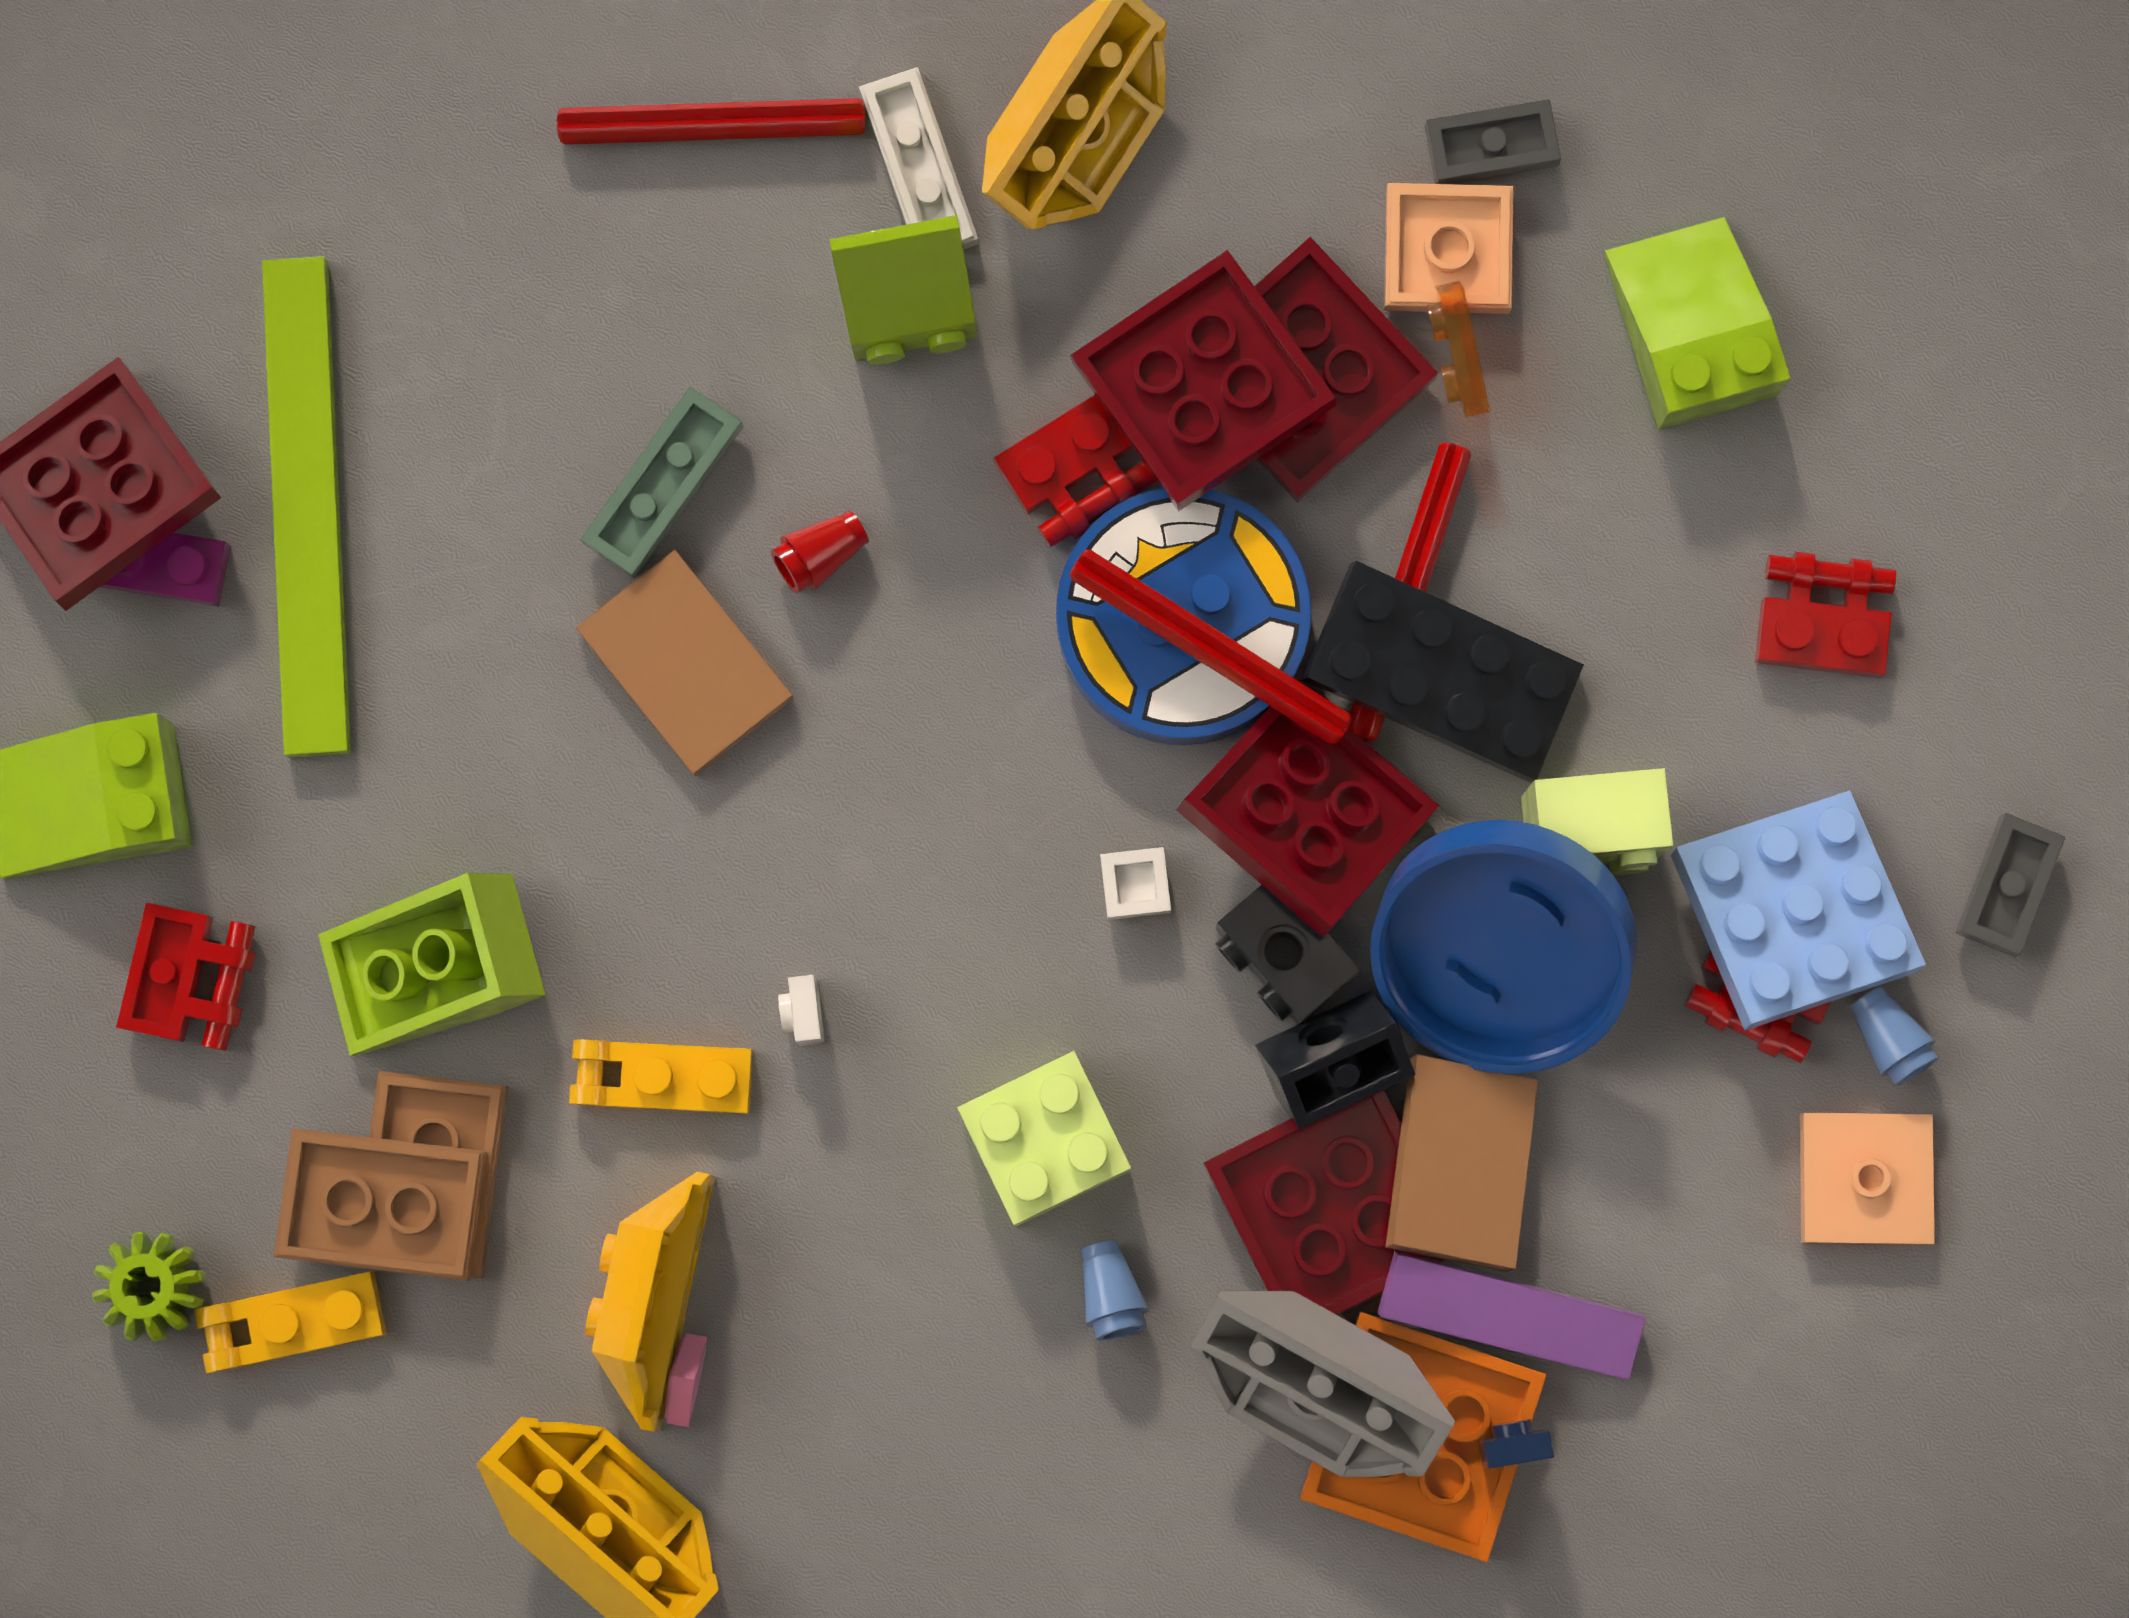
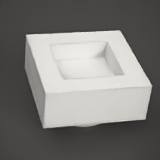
M1164 847L1100 854L1107 920L1171 913Z
M814 975L789 977V993L778 995L783 1033L794 1032L795 1042L799 1046L825 1043L817 978Z

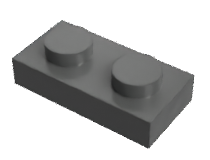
M1550 99L1426 120L1425 132L1435 184H1455L1557 167L1561 161Z
M2008 813L2002 814L1997 822L1955 934L2010 956H2020L2066 837Z

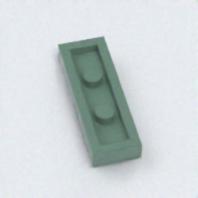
M690 386L581 537L582 543L635 579L744 427L742 421Z

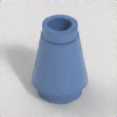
M1882 986L1867 993L1850 1006L1881 1077L1888 1075L1895 1086H1899L1914 1078L1939 1059L1931 1047L1935 1040L1891 996H1888Z
M1108 1240L1082 1248L1086 1326L1094 1328L1096 1340L1117 1339L1144 1330L1147 1327L1144 1313L1148 1312L1149 1308L1123 1253L1120 1251L1118 1241Z

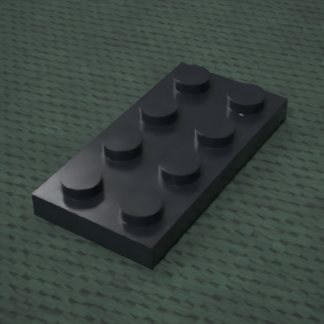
M1354 561L1348 567L1302 680L1527 782H1533L1537 780L1584 664L1361 562Z

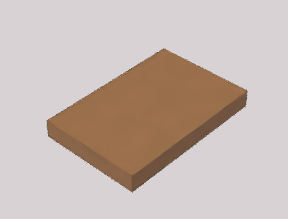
M675 549L575 627L694 777L794 699L790 691Z
M1417 1054L1410 1058L1416 1075L1407 1079L1386 1248L1505 1272L1516 1269L1538 1080L1512 1074L1475 1070L1469 1065Z
M378 1071L369 1137L487 1152L470 1277L483 1278L509 1087L505 1085Z
M292 1128L274 1257L470 1281L487 1152Z

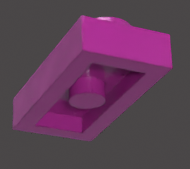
M173 533L100 587L219 607L231 546L226 541Z

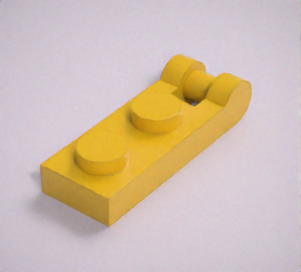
M583 1039L573 1040L572 1059L578 1060L577 1082L570 1085V1105L750 1114L753 1067L752 1049ZM603 1062L622 1063L620 1087L602 1086Z
M375 1271L194 1310L197 1329L204 1328L208 1353L202 1354L206 1374L387 1335ZM247 1319L252 1344L234 1347L230 1323Z

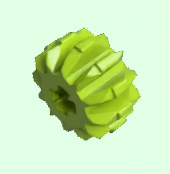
M146 1232L133 1233L131 1251L121 1243H113L108 1250L117 1266L97 1265L94 1270V1274L97 1277L110 1280L109 1289L97 1290L92 1294L95 1303L113 1302L114 1304L102 1319L105 1325L115 1326L125 1320L124 1337L129 1340H138L146 1328L147 1334L152 1341H163L166 1339L167 1322L177 1330H185L190 1323L181 1306L201 1308L204 1299L199 1295L188 1293L189 1284H198L206 1279L205 1272L202 1270L186 1272L184 1270L195 1256V1251L191 1247H183L172 1254L174 1236L168 1233H160L153 1245ZM144 1272H146L148 1277H159L160 1292H151V1295L155 1298L154 1301H152L150 1296H139L138 1281H147V1278L143 1275Z

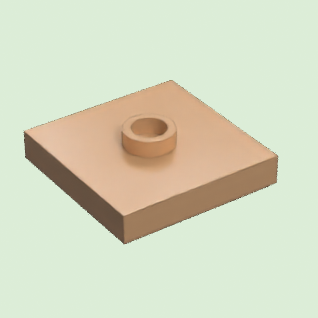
M1388 183L1386 188L1384 311L1509 314L1512 309L1513 186Z
M1801 1113V1243L1935 1244L1933 1114Z

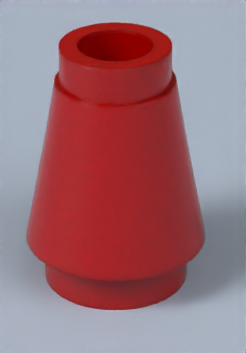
M848 510L840 516L837 515L781 536V544L771 550V557L783 580L793 592L798 594L807 587L815 591L858 552L859 548L869 543V539L859 519L853 512Z

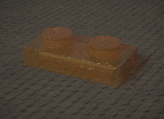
M1460 281L1434 286L1438 302L1427 305V311L1434 341L1446 340L1451 364L1440 366L1447 402L1449 404L1459 401L1460 408L1465 417L1490 412L1464 287Z

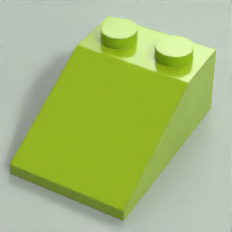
M957 215L829 239L855 361L867 358V362L870 365L889 364L905 357L904 351L929 347L931 353H947L965 347L967 345L966 339L977 337L976 321Z
M1725 217L1604 251V258L1658 430L1776 397L1790 381L1791 377L1773 320Z
M151 713L93 723L0 749L1 879H11L192 847L174 723L160 714Z
M468 872L318 934L350 1056H358L494 1016L545 996L513 874Z

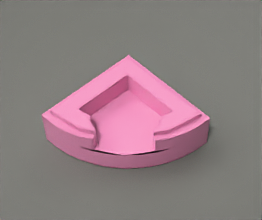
M685 1333L684 1337L680 1339L668 1379L664 1418H667L666 1423L689 1428L703 1369L707 1344L706 1336Z

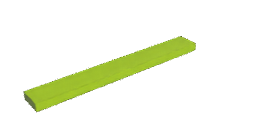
M324 256L262 260L284 756L287 758L351 754L329 266Z

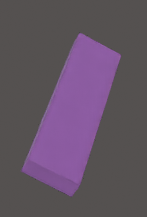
M1395 1250L1377 1312L1382 1318L1629 1380L1646 1317L1641 1313Z

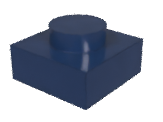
M1530 1419L1492 1425L1493 1438L1478 1440L1482 1466L1488 1469L1554 1458L1550 1432L1543 1429L1532 1431Z

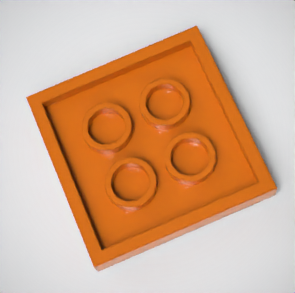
M1359 1312L1355 1325L1410 1355L1455 1422L1423 1476H1406L1405 1473L1383 1477H1340L1311 1460L1299 1499L1488 1562L1518 1464L1490 1469L1483 1467L1478 1440L1493 1438L1492 1425L1530 1419L1532 1422L1547 1374Z

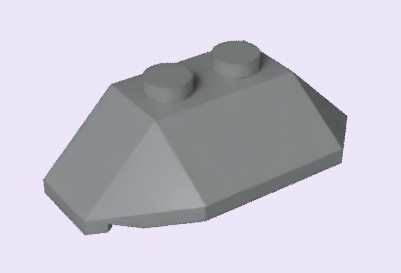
M1220 1291L1190 1345L1197 1360H1201L1207 1378L1227 1414L1340 1477H1383L1405 1473L1406 1476H1423L1455 1422L1410 1355L1294 1291Z

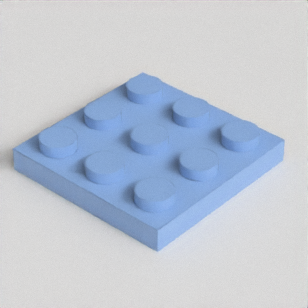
M1850 790L1678 846L1671 854L1744 1031L1917 973L1926 965Z

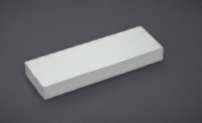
M918 67L859 86L867 115L905 223L912 224L957 215L963 250L979 245L975 228Z

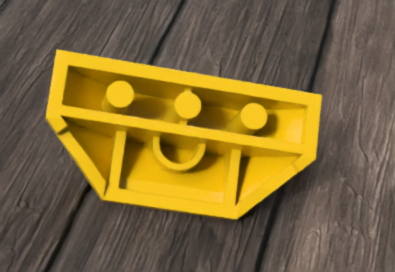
M1096 0L1057 31L987 137L982 193L1025 228L1031 230L1099 213L1165 111L1166 64L1163 40H1166L1167 22L1142 0Z
M694 1173L619 1223L617 1235L607 1233L602 1247L599 1272L608 1273L603 1299L593 1297L586 1320L585 1335L594 1337L593 1355L642 1430L656 1432L662 1428L669 1373L683 1331L716 1176L711 1174Z
M520 1417L477 1463L478 1470L509 1534L605 1618H695L718 1592L719 1587L716 1574H713L710 1547L702 1512L604 1427L567 1422H538L536 1418Z

